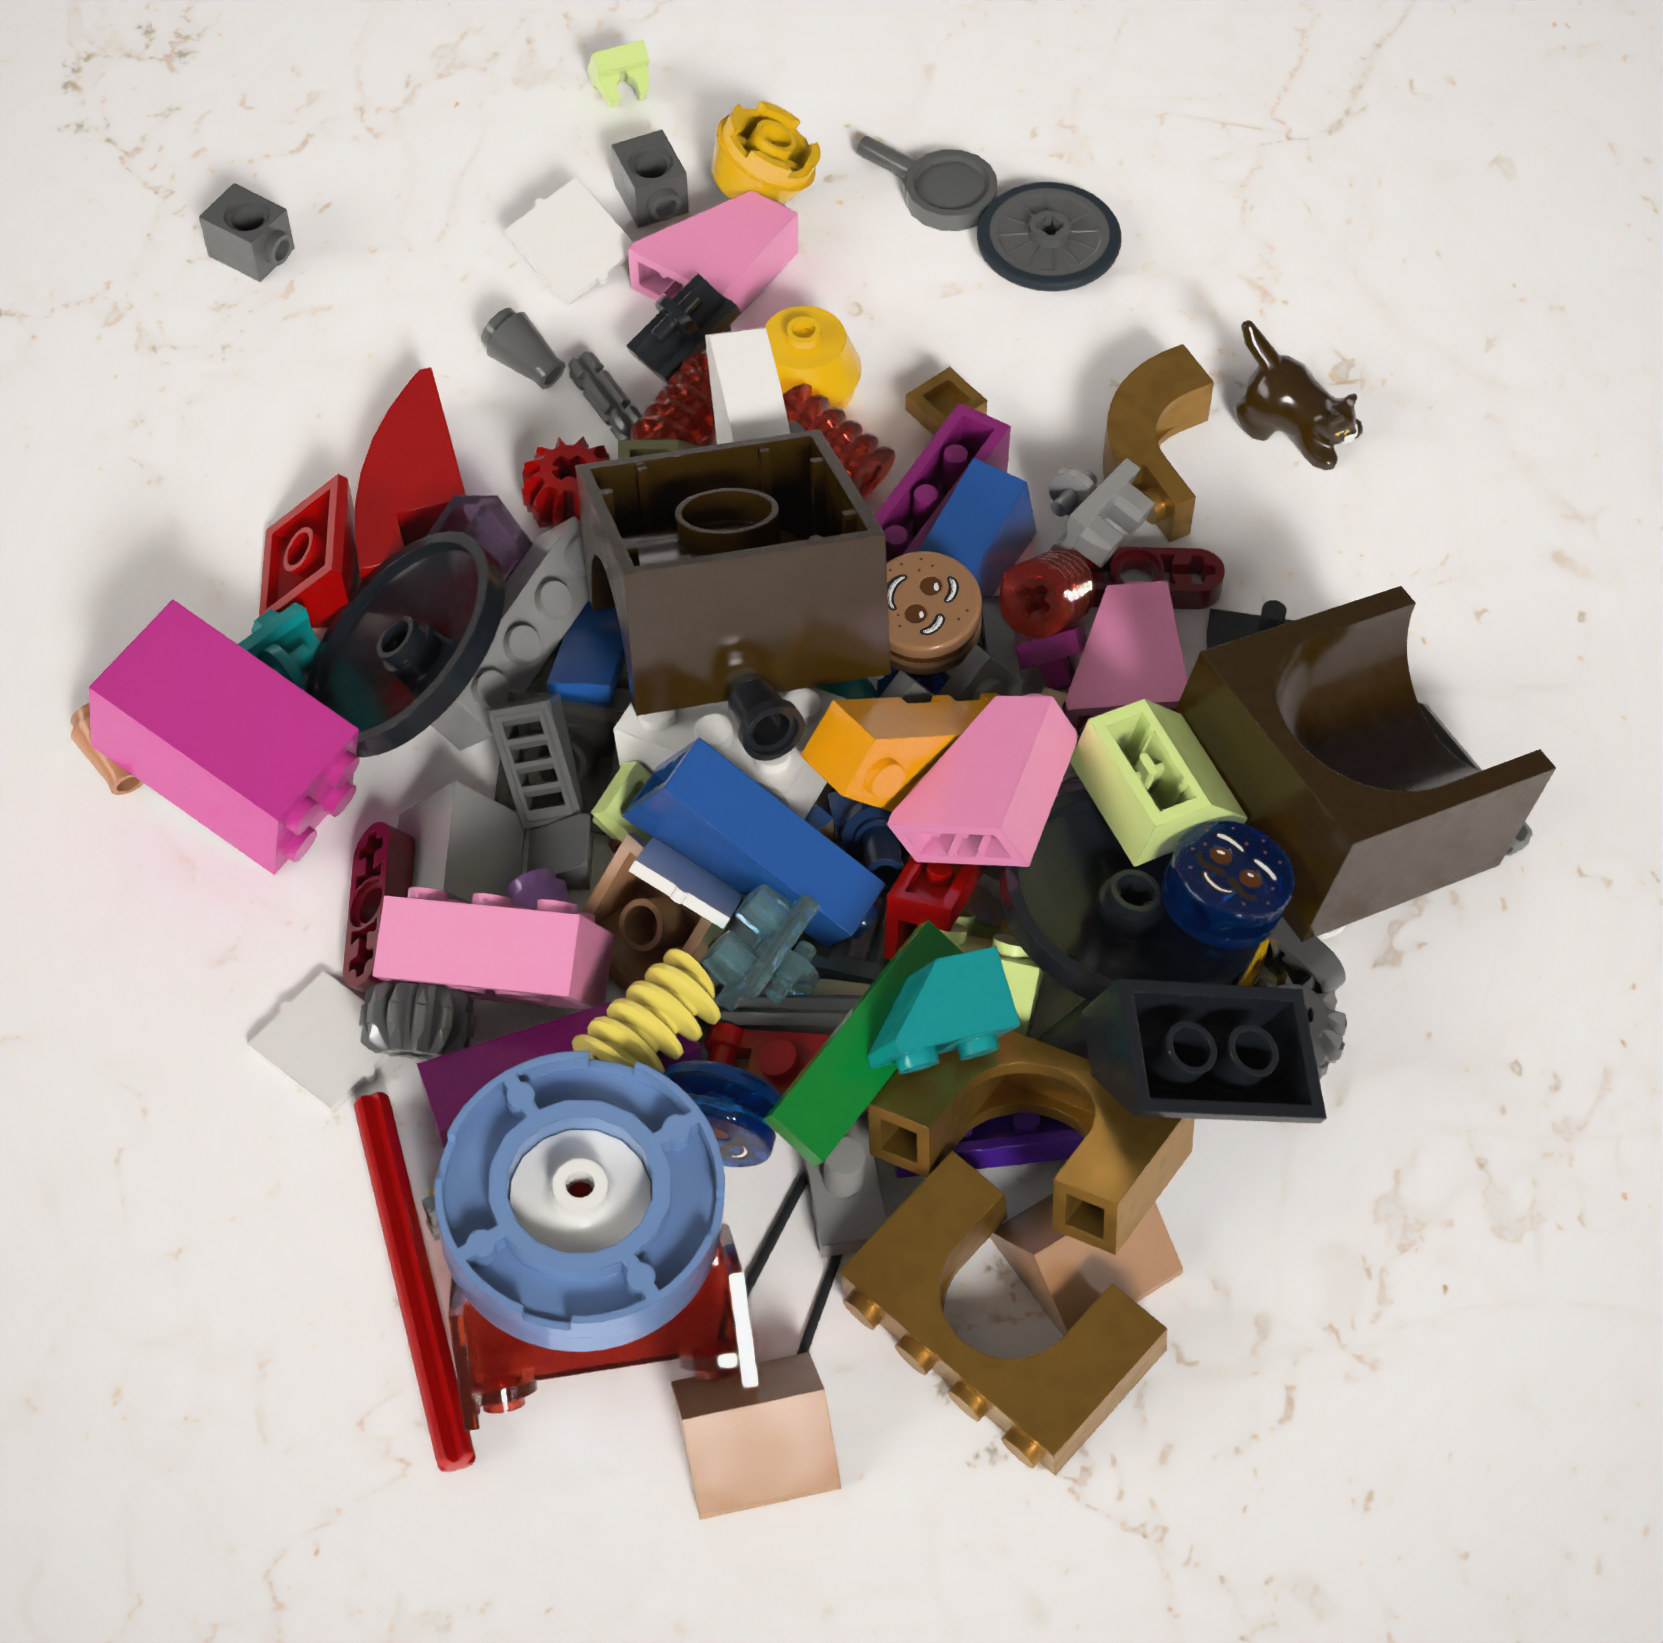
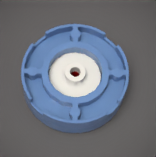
M590 1051L549 1054L520 1063L489 1081L474 1094L454 1119L447 1132L448 1142L440 1160L437 1178L435 1177L434 1199L439 1236L448 1269L459 1290L468 1302L494 1326L517 1339L547 1349L575 1352L605 1350L625 1345L656 1331L683 1310L697 1294L712 1268L720 1244L725 1197L724 1165L718 1141L705 1115L693 1099L664 1074L638 1061L635 1062V1066L632 1068L615 1062L590 1059Z

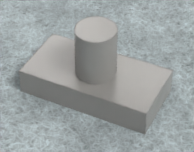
M866 1114L859 1116L823 1163L813 1167L802 1156L821 1257L857 1252L887 1220L875 1159L869 1152V1129Z

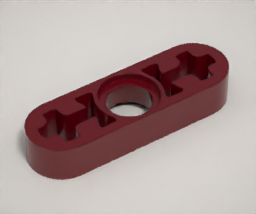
M1119 547L1101 568L1075 550L1064 562L1056 556L1052 557L1048 588L1053 598L1061 604L1071 607H1099L1107 585L1125 583L1120 577L1124 571L1129 569L1143 570L1151 576V582L1163 581L1164 572H1169V583L1171 584L1168 585L1173 609H1205L1215 604L1221 596L1225 567L1222 560L1216 554L1200 548ZM1102 571H1110L1108 583H1102ZM1069 572H1081L1083 581L1071 580ZM1189 574L1200 575L1203 583H1192V577Z
M376 822L363 833L353 856L343 979L347 986L365 994L367 988L384 982L373 977L384 896L407 898L409 887H412L414 840L411 835L385 822Z

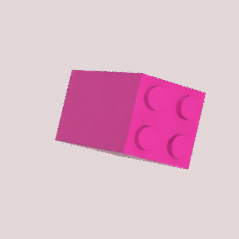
M173 599L88 687L92 747L273 875L280 870L288 859L293 862L299 861L307 853L317 837L315 828L328 814L333 817L341 814L356 792L357 787L353 784V778L360 762V758L356 756L359 729Z

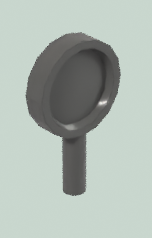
M868 135L861 139L857 147L858 156L906 179L905 204L911 215L925 226L940 231H962L976 227L984 210L997 198V175L991 165L976 154L963 150L942 149L925 154L918 160H915Z

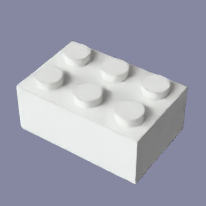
M815 687L779 692L778 694L782 699L788 700L796 706L803 716L805 727L800 741L790 752L780 758L769 761L756 760L750 757L744 750L738 738L739 729L728 710V701L636 716L630 703L613 729L619 765L621 768L623 763L638 761L652 774L658 765L700 737L805 820L827 781L800 754L832 701L846 698Z

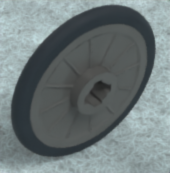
M1057 182L1029 183L1004 192L987 206L980 217L977 227V242L981 255L998 275L1018 286L1046 292L1076 289L1095 281L1114 264L1119 255L1122 242L1119 222L1107 204L1082 188Z

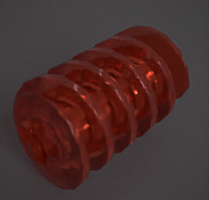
M695 353L685 359L679 371L673 374L667 386L661 389L655 401L648 405L643 413V417L636 420L630 430V440L678 439L700 447L713 444L716 430L707 353Z
M804 383L794 386L783 394L787 419L798 422L805 431L821 430L863 499L869 497L881 486L895 463L896 454L891 447L882 446L878 448L879 440L877 436L872 433L862 435L863 428L856 420L846 421L847 416L845 412L839 407L830 408V402L826 396L822 394L812 396V386Z
M1054 549L1014 565L1002 576L999 605L1003 618L1014 631L1025 637L1041 639L1056 634L1084 617L1095 600L1096 584L1084 556L1073 550Z

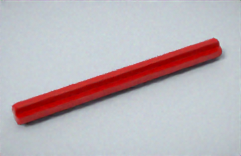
M384 1092L361 1095L355 1100L353 1107L437 1466L441 1472H453L471 1466L475 1462L476 1456L389 1096Z

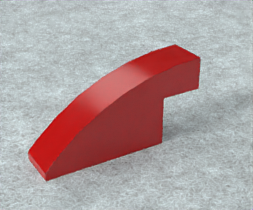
M432 367L420 369L390 406L371 441L361 469L355 500L354 538L362 581L386 559L418 539L449 531L473 536L467 497Z

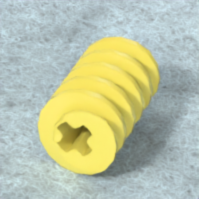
M677 948L669 949L663 957L664 963H656L648 968L645 973V981H635L629 986L626 991V999H615L609 1005L607 1017H596L587 1027L588 1035L582 1034L574 1037L572 1041L573 1050L590 1051V1059L615 1062L634 1068L635 1062L638 1061L663 1074L665 1069L656 1054L658 1051L671 1059L678 1060L684 1051L681 1043L675 1036L677 1033L689 1041L697 1042L703 1033L700 1025L694 1018L696 1015L709 1024H716L720 1020V1010L713 1000L715 998L714 984L702 966L687 952Z

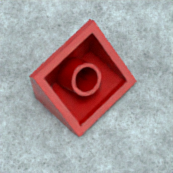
M338 473L266 529L259 616L270 608L281 613L296 602L306 608L311 628H328L340 608L348 603L349 596L356 589L358 562L354 538L355 509L348 478Z

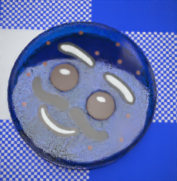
M1208 821L1192 827L1178 841L1162 877L1161 896L1170 917L1191 937L1218 948L1244 949L1263 942L1274 932L1293 895L1295 875L1286 853L1265 833L1235 821Z
M690 1060L678 1062L664 1071L663 1074L682 1088L705 1115L718 1141L724 1166L751 1167L762 1164L770 1158L776 1141V1131L763 1119L781 1097V1094L770 1083L744 1069L713 1061Z

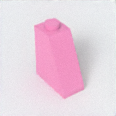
M751 190L635 241L628 248L631 288L655 301H658L663 295L673 299L697 274H700L721 295L734 302L742 314L798 253V213L778 201H773Z
M1168 580L1155 582L1130 581L1124 584L1107 585L1065 700L1064 714L1077 732L1092 716L1104 714L1142 699L1175 711L1188 678Z
M1037 693L1025 696H995L895 808L889 817L887 825L916 862L1029 867L1079 739V734L1053 696Z

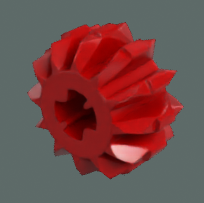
M582 436L574 445H566L558 437L555 448L552 450L537 446L534 460L524 463V470L522 472L523 488L521 492L523 504L527 507V512L533 513V519L537 522L539 528L550 525L555 527L572 517H576L581 522L575 465L610 460L604 445L589 449V444H587L584 436Z

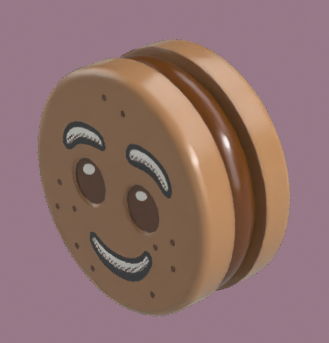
M929 551L903 554L887 562L890 666L905 673L931 675L950 670L962 663L973 647L977 645L982 627V596L973 574L956 559Z

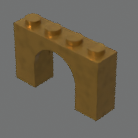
M1010 1031L997 1038L1000 1048L980 1057L960 1060L957 1050L938 1054L940 1062L934 1066L907 1074H899V1070H897L868 1105L870 1155L926 1178L954 1150L972 1128L989 1119L1020 1112L1036 1113L1056 1119L1072 1127L1084 1140L1053 1179L1052 1229L1113 1255L1118 1253L1193 1149L1194 1119L1132 1116L1091 1076L1088 1059L1015 1031Z
M951 1151L839 1270L844 1293L847 1295L842 1302L848 1311L864 1326L874 1330L880 1324L899 1340L894 1346L896 1351L917 1372L927 1375L932 1369L952 1387L947 1391L949 1397L970 1418L979 1422L986 1416L1003 1430L1005 1434L1001 1441L1018 1460L1032 1469L1040 1462L1056 1476L1167 1351V1327L1116 1285L1111 1283L1057 1343L1040 1353L1022 1358H999L979 1352L966 1344L953 1331L944 1315L946 1294L958 1271L1007 1219L1005 1194L955 1152Z

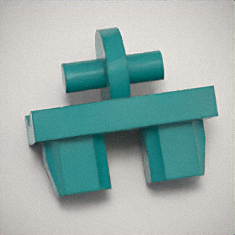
M295 602L281 613L270 608L254 620L251 629L252 634L238 643V645L303 689L306 687L303 672L311 667L320 641L311 628L309 615L303 606Z

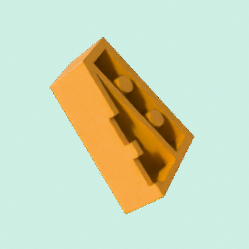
M981 693L979 700L956 701L950 695H934L931 702L906 703L901 697L833 700L800 756L841 796L893 812L995 696L1000 695L998 693Z

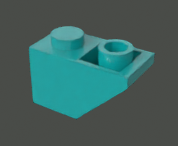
M997 946L937 958L908 976L867 1055L870 1068L875 1069L897 1064L899 1074H907L938 1064L940 1062L938 1054L957 1050L960 1060H968L998 1050L1000 1047L997 1038L1021 1026Z

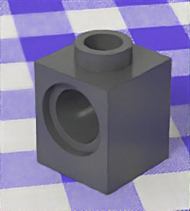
M663 129L611 144L614 185L638 228L689 213L687 172Z
M233 183L199 216L208 256L258 282H261L277 266L283 264L295 249L287 209L236 183Z

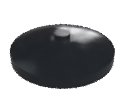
M449 531L428 535L403 547L381 563L349 596L348 603L340 608L317 648L309 670L305 692L359 729L356 756L359 758L377 756L410 741L436 721L469 684L490 649L503 613L505 579L502 567L496 557L475 539L460 532Z
M1086 789L1065 793L1055 798L1029 867L1002 866L999 889L1001 905L1005 919L1018 944L1044 973L1069 991L1089 1001H1094L1118 978L1237 985L1247 972L1264 934L1265 905L1260 887L1248 888L1241 883L1239 879L1240 873L1244 870H1252V868L1240 851L1229 843L1213 836L1134 867ZM1214 847L1227 849L1232 855V861L1227 865L1217 864L1210 857L1211 849ZM1202 851L1205 861L1222 868L1227 875L1220 877L1202 867L1196 859V853ZM1203 870H1207L1210 877L1217 884L1228 889H1233V887L1226 881V877L1232 876L1239 882L1245 892L1256 895L1258 899L1250 901L1242 898L1236 892L1234 894L1220 893L1204 881L1201 873Z

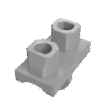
M1126 458L1097 488L1095 486L1097 477L1092 471L1084 470L1081 472L1073 468L1061 469L1050 480L1048 489L1053 501L1050 505L1052 512L1058 517H1063L1065 514L1069 516L1066 521L1067 531L1052 545L1049 552L1064 562L1077 550L1101 568L1112 557L1125 538L1124 534L1105 519L1108 517L1127 533L1133 535L1145 522L1155 505L1154 501L1132 485L1141 468Z

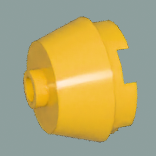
M760 101L756 109H742L741 105L737 104L731 114L723 117L718 123L711 169L712 176L720 190L730 199L752 190L773 201L785 204L813 183L816 176L815 168L821 158L820 146L818 142L810 143L809 145L806 138L796 130L801 121L789 111L765 101Z
M814 306L790 307L772 316L764 327L769 337L787 419L803 422V415L819 414L832 409L833 416L842 411L854 395L855 388L861 377L862 366L859 354L841 321L829 311Z

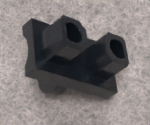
M697 274L673 299L663 295L655 303L659 313L626 347L630 354L668 386L671 384L679 385L692 372V362L706 349L705 335L732 331L730 324L741 312L734 302L721 295L700 274Z

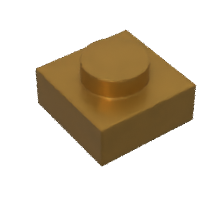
M948 367L907 393L905 410L932 435H935L958 403L987 415L988 400L951 367Z

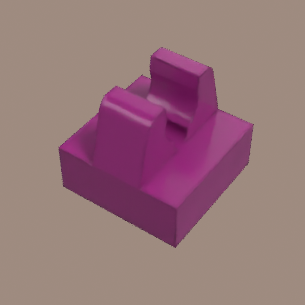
M1081 623L1024 639L1015 645L1021 669L1040 665L1047 688L1056 691L1069 688L1076 672L1072 655L1083 652L1087 638Z

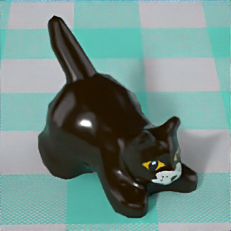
M1251 320L1242 322L1241 329L1244 343L1258 363L1257 368L1249 378L1245 395L1236 404V417L1242 429L1252 439L1261 441L1269 439L1276 431H1284L1294 437L1299 450L1312 466L1322 470L1333 469L1338 461L1333 446L1335 444L1351 443L1353 439L1358 438L1363 433L1362 422L1356 418V411L1354 409L1357 394L1352 393L1345 398L1333 397L1314 379L1313 374L1304 363L1291 356L1279 355Z

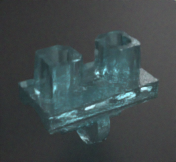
M764 883L751 891L737 909L735 917L759 936L752 947L749 946L732 930H728L712 944L701 960V963L724 985L716 1000L732 1012L738 1007L744 997L754 999L759 996L770 979L772 983L765 993L773 1002L782 1003L788 993L810 995L820 982L818 972L810 963L816 954V949L806 941H800L794 951L791 948L816 914L820 905L806 893L790 902L783 895Z

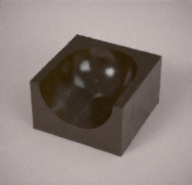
M820 429L575 465L588 599L593 611L616 607L626 658L631 704L636 716L728 701L732 692L739 685L753 679L767 681L774 691L779 693L891 674L885 533Z
M1402 586L1200 651L1175 709V712L1182 714L1247 816L1244 825L1223 833L1228 834L1244 846L1246 852L1242 853L1250 864L1252 870L1258 873L1262 879L1261 890L1301 942L1499 866L1556 770L1555 765L1539 749L1480 771L1457 758L1441 742L1426 720L1412 685L1407 656V637L1411 615L1416 602ZM1252 858L1262 860L1273 869L1278 876V882L1271 881L1266 873L1252 862Z

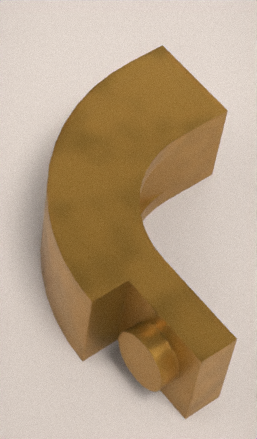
M1184 344L1149 358L1135 368L1120 384L1113 396L1108 411L1102 464L1104 480L1126 458L1141 468L1132 485L1155 502L1146 521L1152 525L1156 524L1169 542L1190 534L1196 496L1160 449V445L1171 436L1208 421L1214 381Z

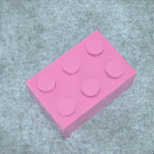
M409 887L407 898L384 896L373 977L395 983L404 981L446 986L448 989L462 990L470 998L476 1000L582 1011L605 1004L614 934L595 924V915L577 911L578 905L541 899L537 901L536 910H532L527 907L513 905L512 898L485 893H474L472 904L460 900L448 899V892L423 887Z

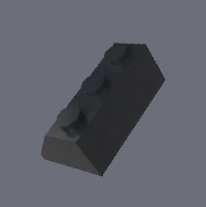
M1118 978L1082 1010L1091 1076L1132 1116L1317 1124L1327 1119L1303 989Z

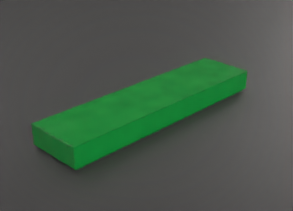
M929 920L915 929L763 1119L813 1167L827 1159L898 1068L897 1064L871 1069L867 1055L907 977L937 958L963 953Z

